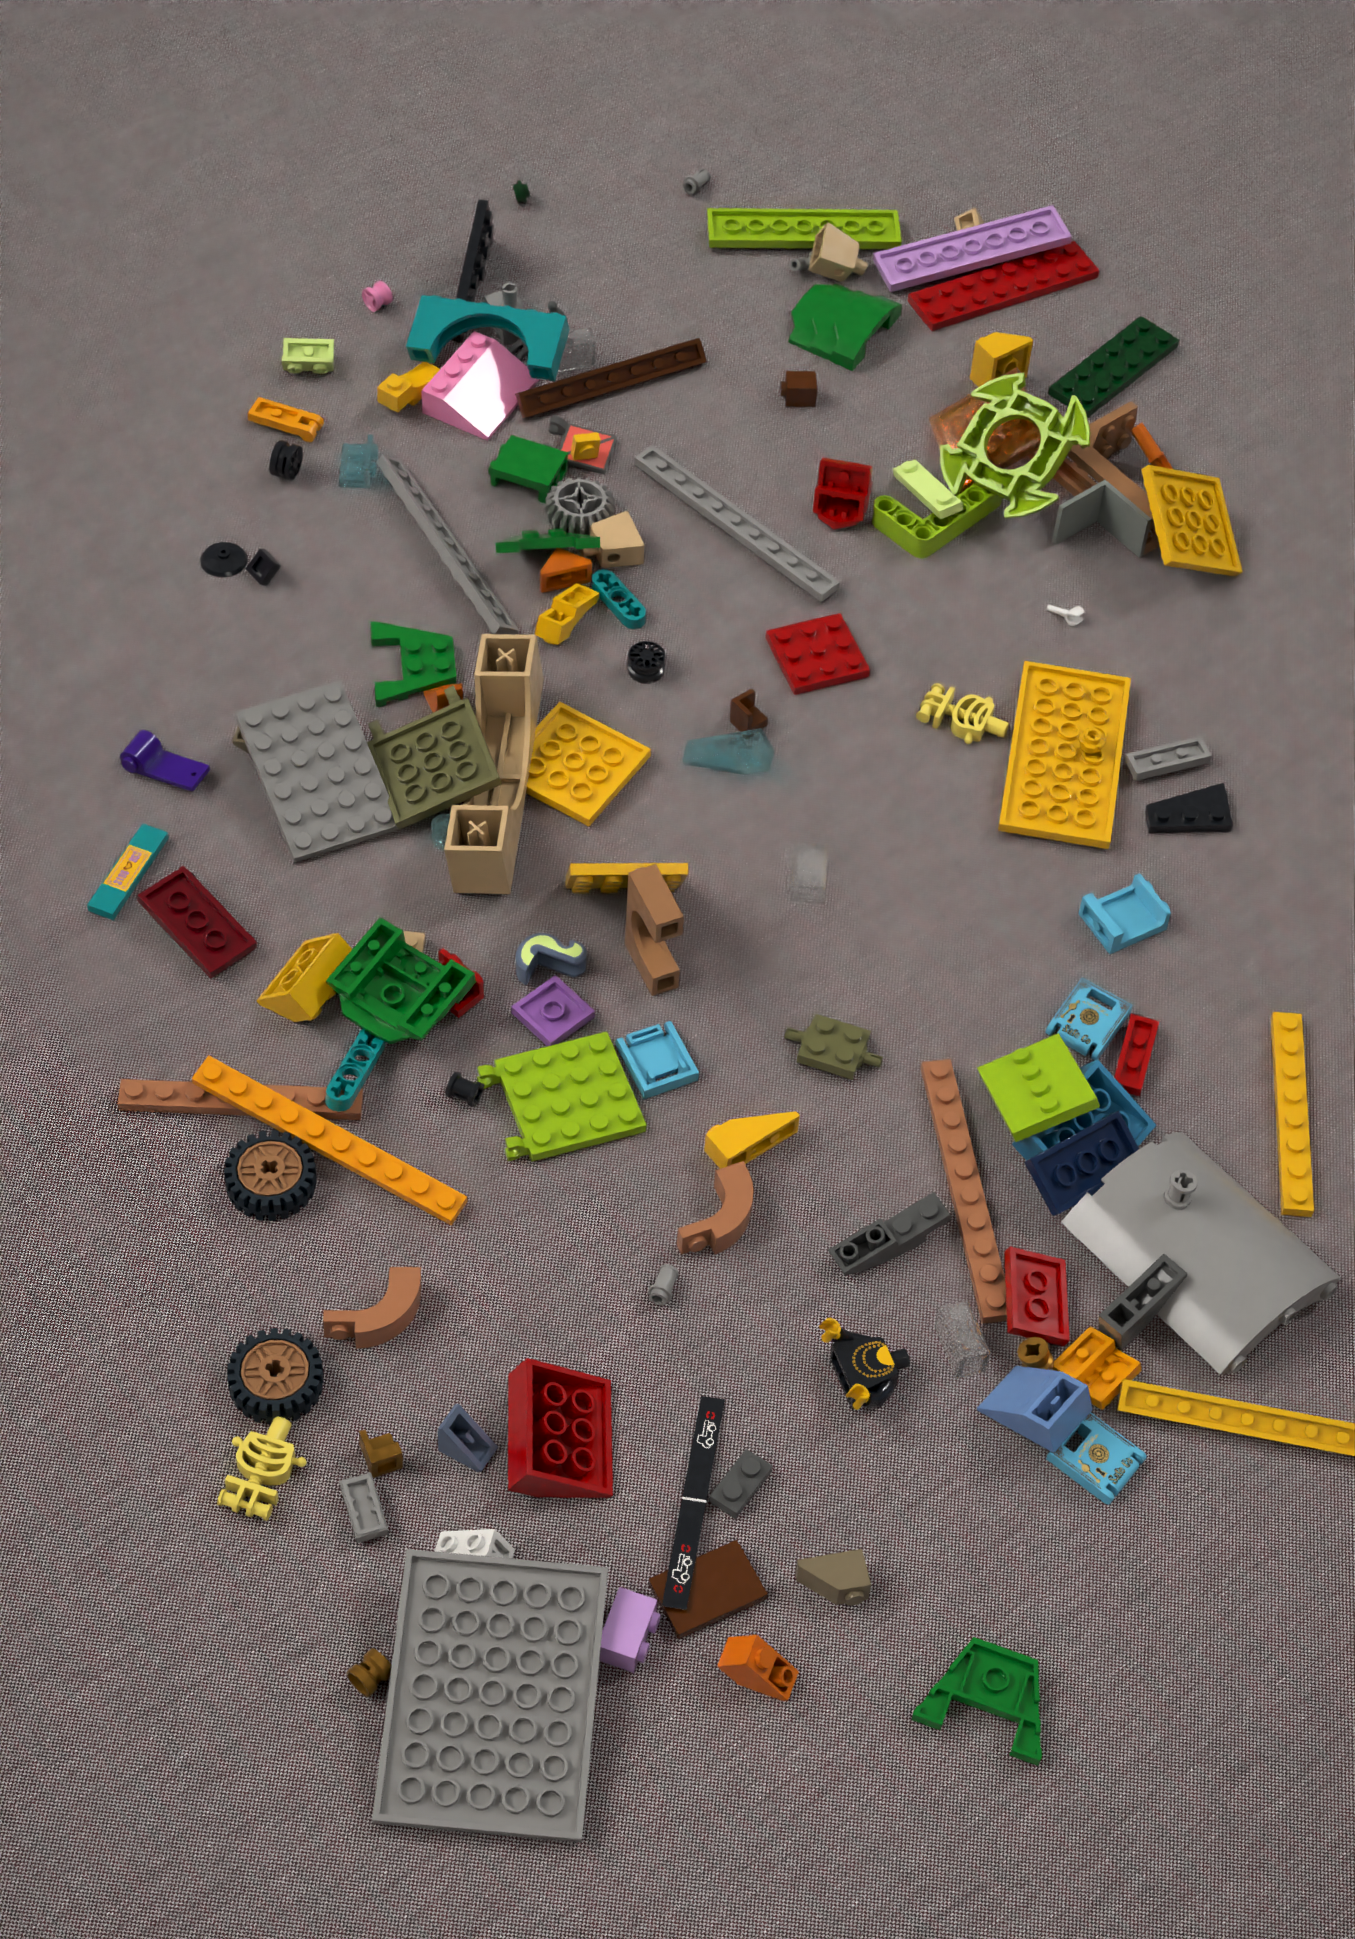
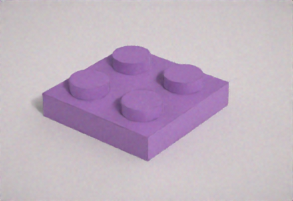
M556 975L511 1006V1014L546 1046L559 1044L595 1018V1010Z

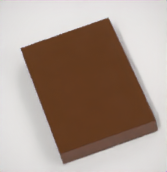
M738 1540L696 1557L687 1610L662 1606L668 1570L648 1579V1585L677 1639H681L767 1600L768 1596Z

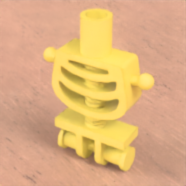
M934 683L931 686V691L926 693L925 700L920 704L921 710L916 714V718L923 723L929 722L930 715L934 716L932 727L938 729L945 714L952 716L951 731L956 737L964 739L966 744H971L972 741L979 742L985 731L1004 738L1009 728V722L993 717L995 704H993L992 697L984 699L978 695L969 694L961 698L955 706L951 704L955 688L950 686L946 695H943L945 688L939 683Z
M277 1416L273 1419L266 1435L251 1431L244 1441L238 1436L232 1439V1444L235 1447H239L236 1452L238 1470L249 1480L245 1481L227 1475L225 1478L226 1489L221 1490L217 1505L231 1507L232 1512L235 1513L244 1508L248 1517L256 1515L262 1517L265 1521L269 1520L273 1505L276 1506L278 1502V1491L261 1485L274 1486L283 1484L290 1478L293 1465L298 1467L306 1465L304 1457L295 1458L294 1445L284 1442L292 1426L290 1421ZM244 1460H247L254 1468L246 1464ZM227 1490L232 1491V1492H235V1493H237V1494L235 1495V1494L229 1493V1492H227ZM246 1496L251 1497L249 1502L244 1501ZM260 1501H263V1502H266V1503H269V1504L266 1505V1504L260 1503Z

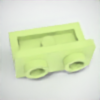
M283 338V356L281 359L283 370H287L290 373L313 371L316 374L334 371V339Z

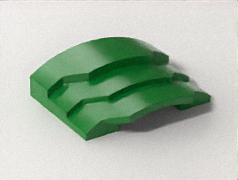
M815 284L791 311L795 328L789 337L788 343L853 371L865 357L866 342L880 326L886 329L891 328L901 316L902 304L882 295L871 296L862 291L850 290L839 284Z
M379 917L326 982L340 995L344 1017L375 1037L393 1044L409 1038L422 1041L436 1023L443 1019L452 1006L463 999L476 983L474 972L452 959L444 966L405 942L403 930Z

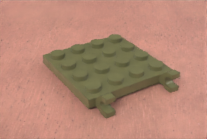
M454 685L444 689L450 704L449 706L389 733H385L378 719L368 723L374 739L368 741L367 744L388 792L389 799L387 802L399 830L502 784L468 697L461 700Z

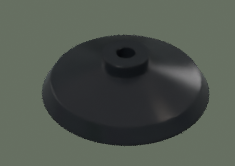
M219 542L209 546L200 558L203 570L216 577L237 575L245 569L248 563V556L245 550L230 542Z

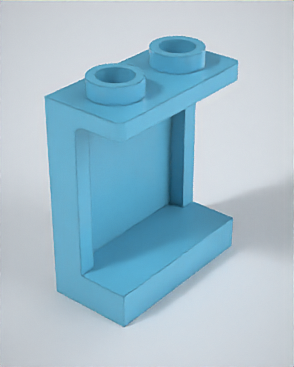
M1139 873L1134 875L1130 886L1100 899H1097L1093 893L1083 896L1078 914L1107 952L1112 954L1165 931L1171 912L1168 904L1162 901L1156 894L1152 884L1146 881Z

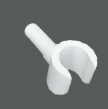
M1050 604L1047 606V611L1065 617L1066 622L1070 626H1075L1084 620V618L1080 617L1084 613V609L1080 606H1075L1070 611Z

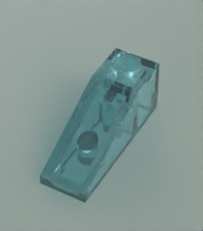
M759 728L688 740L682 762L685 765L746 775L770 771L775 750L763 730Z

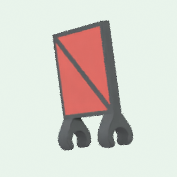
M552 416L549 432L553 435L564 434L559 450L568 452V465L605 475L618 436L570 424L560 416ZM598 432L601 438L598 458L573 460L571 455L573 435ZM543 443V445H546V446H549V447H553V446L550 445V444Z

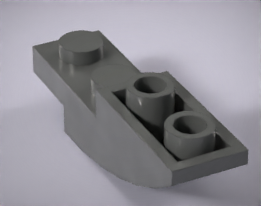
M932 1192L884 1222L879 1218L828 1249V1251L845 1276L883 1264L924 1243L927 1234L951 1221V1215L935 1192Z

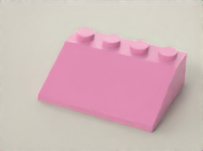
M473 331L422 389V413L488 441L518 406L515 393L532 389L539 379L531 378L528 367L497 340Z

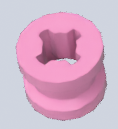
M378 281L374 283L372 288L367 287L362 291L365 305L373 312L378 311L381 305H388L393 301L392 293L383 281Z

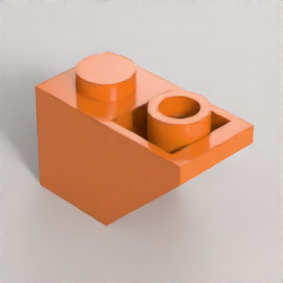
M758 1635L728 1637L717 1665L720 1670L738 1685L782 1701L789 1700L799 1673L792 1664Z

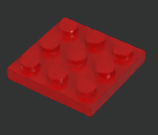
M841 613L766 630L765 638L794 695L867 678L870 675V668Z

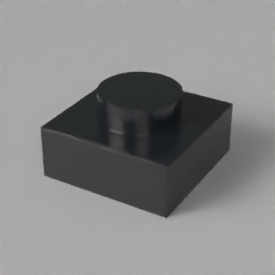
M259 548L246 567V570L260 585L267 587L282 565L267 550Z

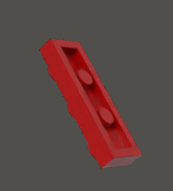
M1131 1014L1114 1078L1128 1094L1140 1097L1160 1021Z

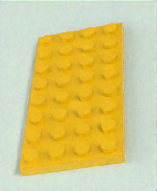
M1024 661L998 831L1109 849L1131 678ZM1088 728L1098 729L1105 735L1104 747L1094 754L1083 751L1078 740L1083 730Z

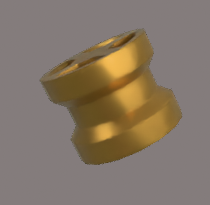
M1031 1337L1019 1345L1017 1353L1024 1367L1053 1369L1054 1358L1044 1339Z

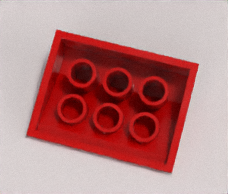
M526 1358L508 1374V1491L533 1497L610 1498L613 1496L611 1380Z

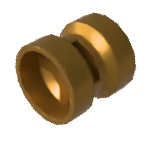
M372 1648L363 1656V1661L360 1664L353 1665L346 1672V1675L351 1684L362 1695L370 1697L377 1690V1685L381 1681H387L390 1678L392 1665L385 1656Z

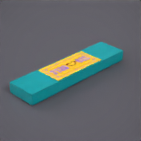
M142 823L88 902V911L114 921L169 839L168 832Z

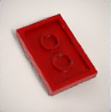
M1010 1246L1004 1252L1007 1333L1026 1338L1040 1337L1047 1343L1065 1346L1070 1341L1066 1260Z

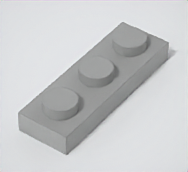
M1197 736L1127 753L1124 761L1135 781L1210 763L1212 754L1203 738Z

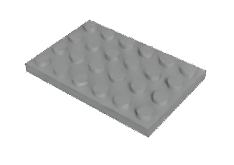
M341 680L235 711V719L293 863L399 830L387 802L390 797Z

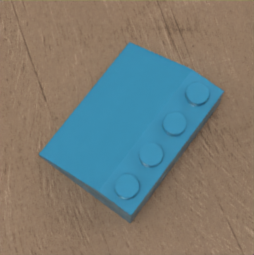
M1096 1059L1080 1067V1070L1095 1093L1100 1107L1018 1142L1014 1140L1012 1145L1027 1161L1118 1110L1137 1146L1143 1142L1155 1128L1156 1124L1103 1064Z

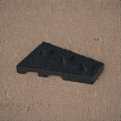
M1224 782L1147 804L1145 808L1148 833L1231 832L1233 826Z

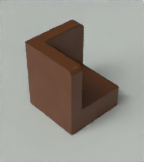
M752 688L731 700L729 721L746 738L768 726V718L755 706L756 692Z

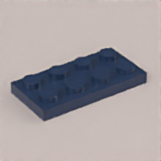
M1118 1110L1028 1159L1024 1163L1052 1216H1055L1076 1205L1087 1192L1091 1196L1094 1195L1104 1185L1101 1179L1119 1163L1139 1150Z

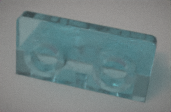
M368 434L367 444L343 443L339 487L370 488L371 478H376L377 463L373 462V460H378L379 446L374 444L373 434Z

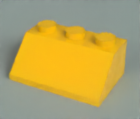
M339 933L305 940L256 1001L259 1005L293 1022L315 1019L322 1012L321 1006L325 1001L337 993L327 984L326 980L351 952L352 948Z

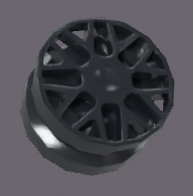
M279 440L271 453L269 462L270 474L277 477L283 475L284 479L294 480L302 464V446L296 444L289 445L288 442Z
M641 641L632 645L628 652L627 671L629 676L640 683H647L649 680L656 682L661 679L665 669L666 654L664 649L652 641Z

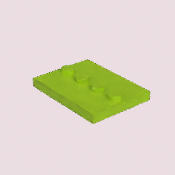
M1059 1033L977 1067L986 1089L1015 1142L1100 1107L1095 1093Z

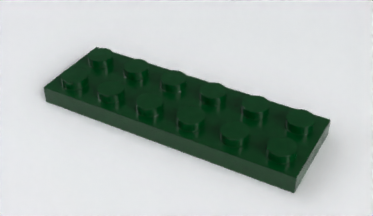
M1139 316L1049 387L1048 395L1067 407L1073 395L1077 396L1086 411L1087 418H1089L1176 349L1179 339L1144 317Z

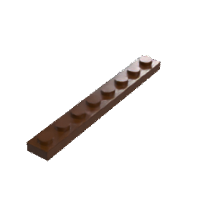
M699 337L515 393L522 418H526L705 363L707 360Z

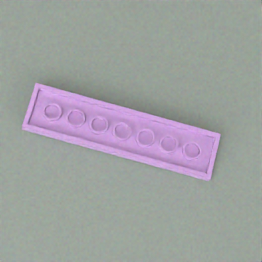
M1051 205L873 253V261L889 291L894 292L1071 244L1072 236L1055 207Z

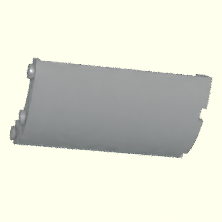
M1183 1132L1167 1134L1162 1137V1143L1158 1145L1153 1141L1148 1143L1107 1173L1101 1179L1104 1185L1093 1196L1087 1192L1061 1223L1128 1287L1163 1254L1167 1255L1187 1272V1277L1158 1311L1157 1315L1219 1374L1236 1373L1245 1365L1247 1361L1245 1357L1280 1324L1287 1325L1301 1309L1315 1302L1326 1301L1332 1297L1338 1289L1336 1284L1341 1277ZM1178 1169H1186L1197 1177L1198 1185L1195 1191L1191 1193V1203L1185 1209L1178 1210L1165 1202L1164 1192L1170 1186L1171 1174Z

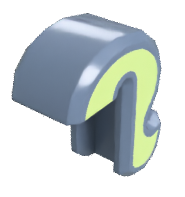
M536 933L526 937L516 951L515 973L518 980L524 985L528 984L538 964L568 976L577 977L586 970L587 949L576 940H570L568 946H563L556 936L549 933Z

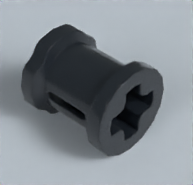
M456 1071L449 1079L445 1096L449 1098L454 1096L468 1102L469 1106L475 1107L483 1094L484 1083L470 1081L463 1078L462 1074Z

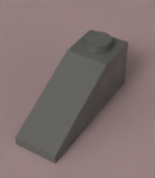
M1163 1254L1099 1314V1331L1114 1339L1115 1345L1122 1351L1146 1328L1187 1277V1272L1167 1255Z

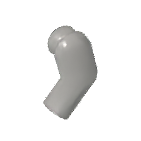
M812 252L809 253V257L790 260V269L793 271L808 270Z

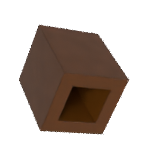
M786 371L785 381H780V397H785V407L816 406V371Z

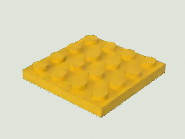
M1147 465L1142 468L1144 486L1164 565L1227 576H1237L1243 573L1220 479L1154 465Z
M559 701L536 727L526 794L589 827L651 757V749Z
M570 863L565 877L566 889H572V893L575 894L589 893L591 888H601V893H618L619 888H628V872L640 867L656 864L671 893H674L675 889L680 888L688 876V863Z

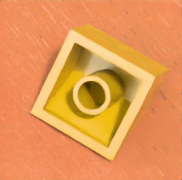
M999 332L981 337L975 341L970 380L980 387L990 380L1008 374L1024 372L1026 378L1033 339L1031 337Z

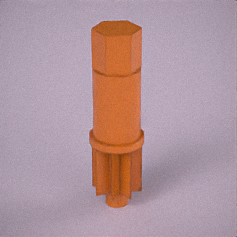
M1143 423L1130 430L1151 465L1173 469L1164 452L1160 450Z

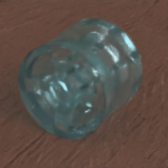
M449 814L438 815L431 823L432 843L441 850L445 848L450 819Z

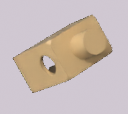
M827 222L816 234L809 271L841 282L852 272L862 276L868 263L857 258L859 243L832 224Z
M628 511L595 522L590 526V536L600 537V548L579 549L582 557L596 555L600 566L603 568L644 564L645 545Z

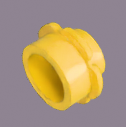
M1095 728L1083 730L1078 738L1081 749L1087 753H1097L1105 745V735Z

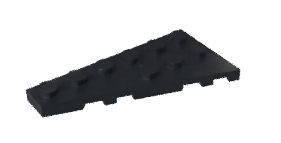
M478 199L457 298L468 302H474L480 281H484L485 264L489 258L495 226L492 224L493 211H489L488 200ZM468 331L457 335L452 341L462 342L464 333Z

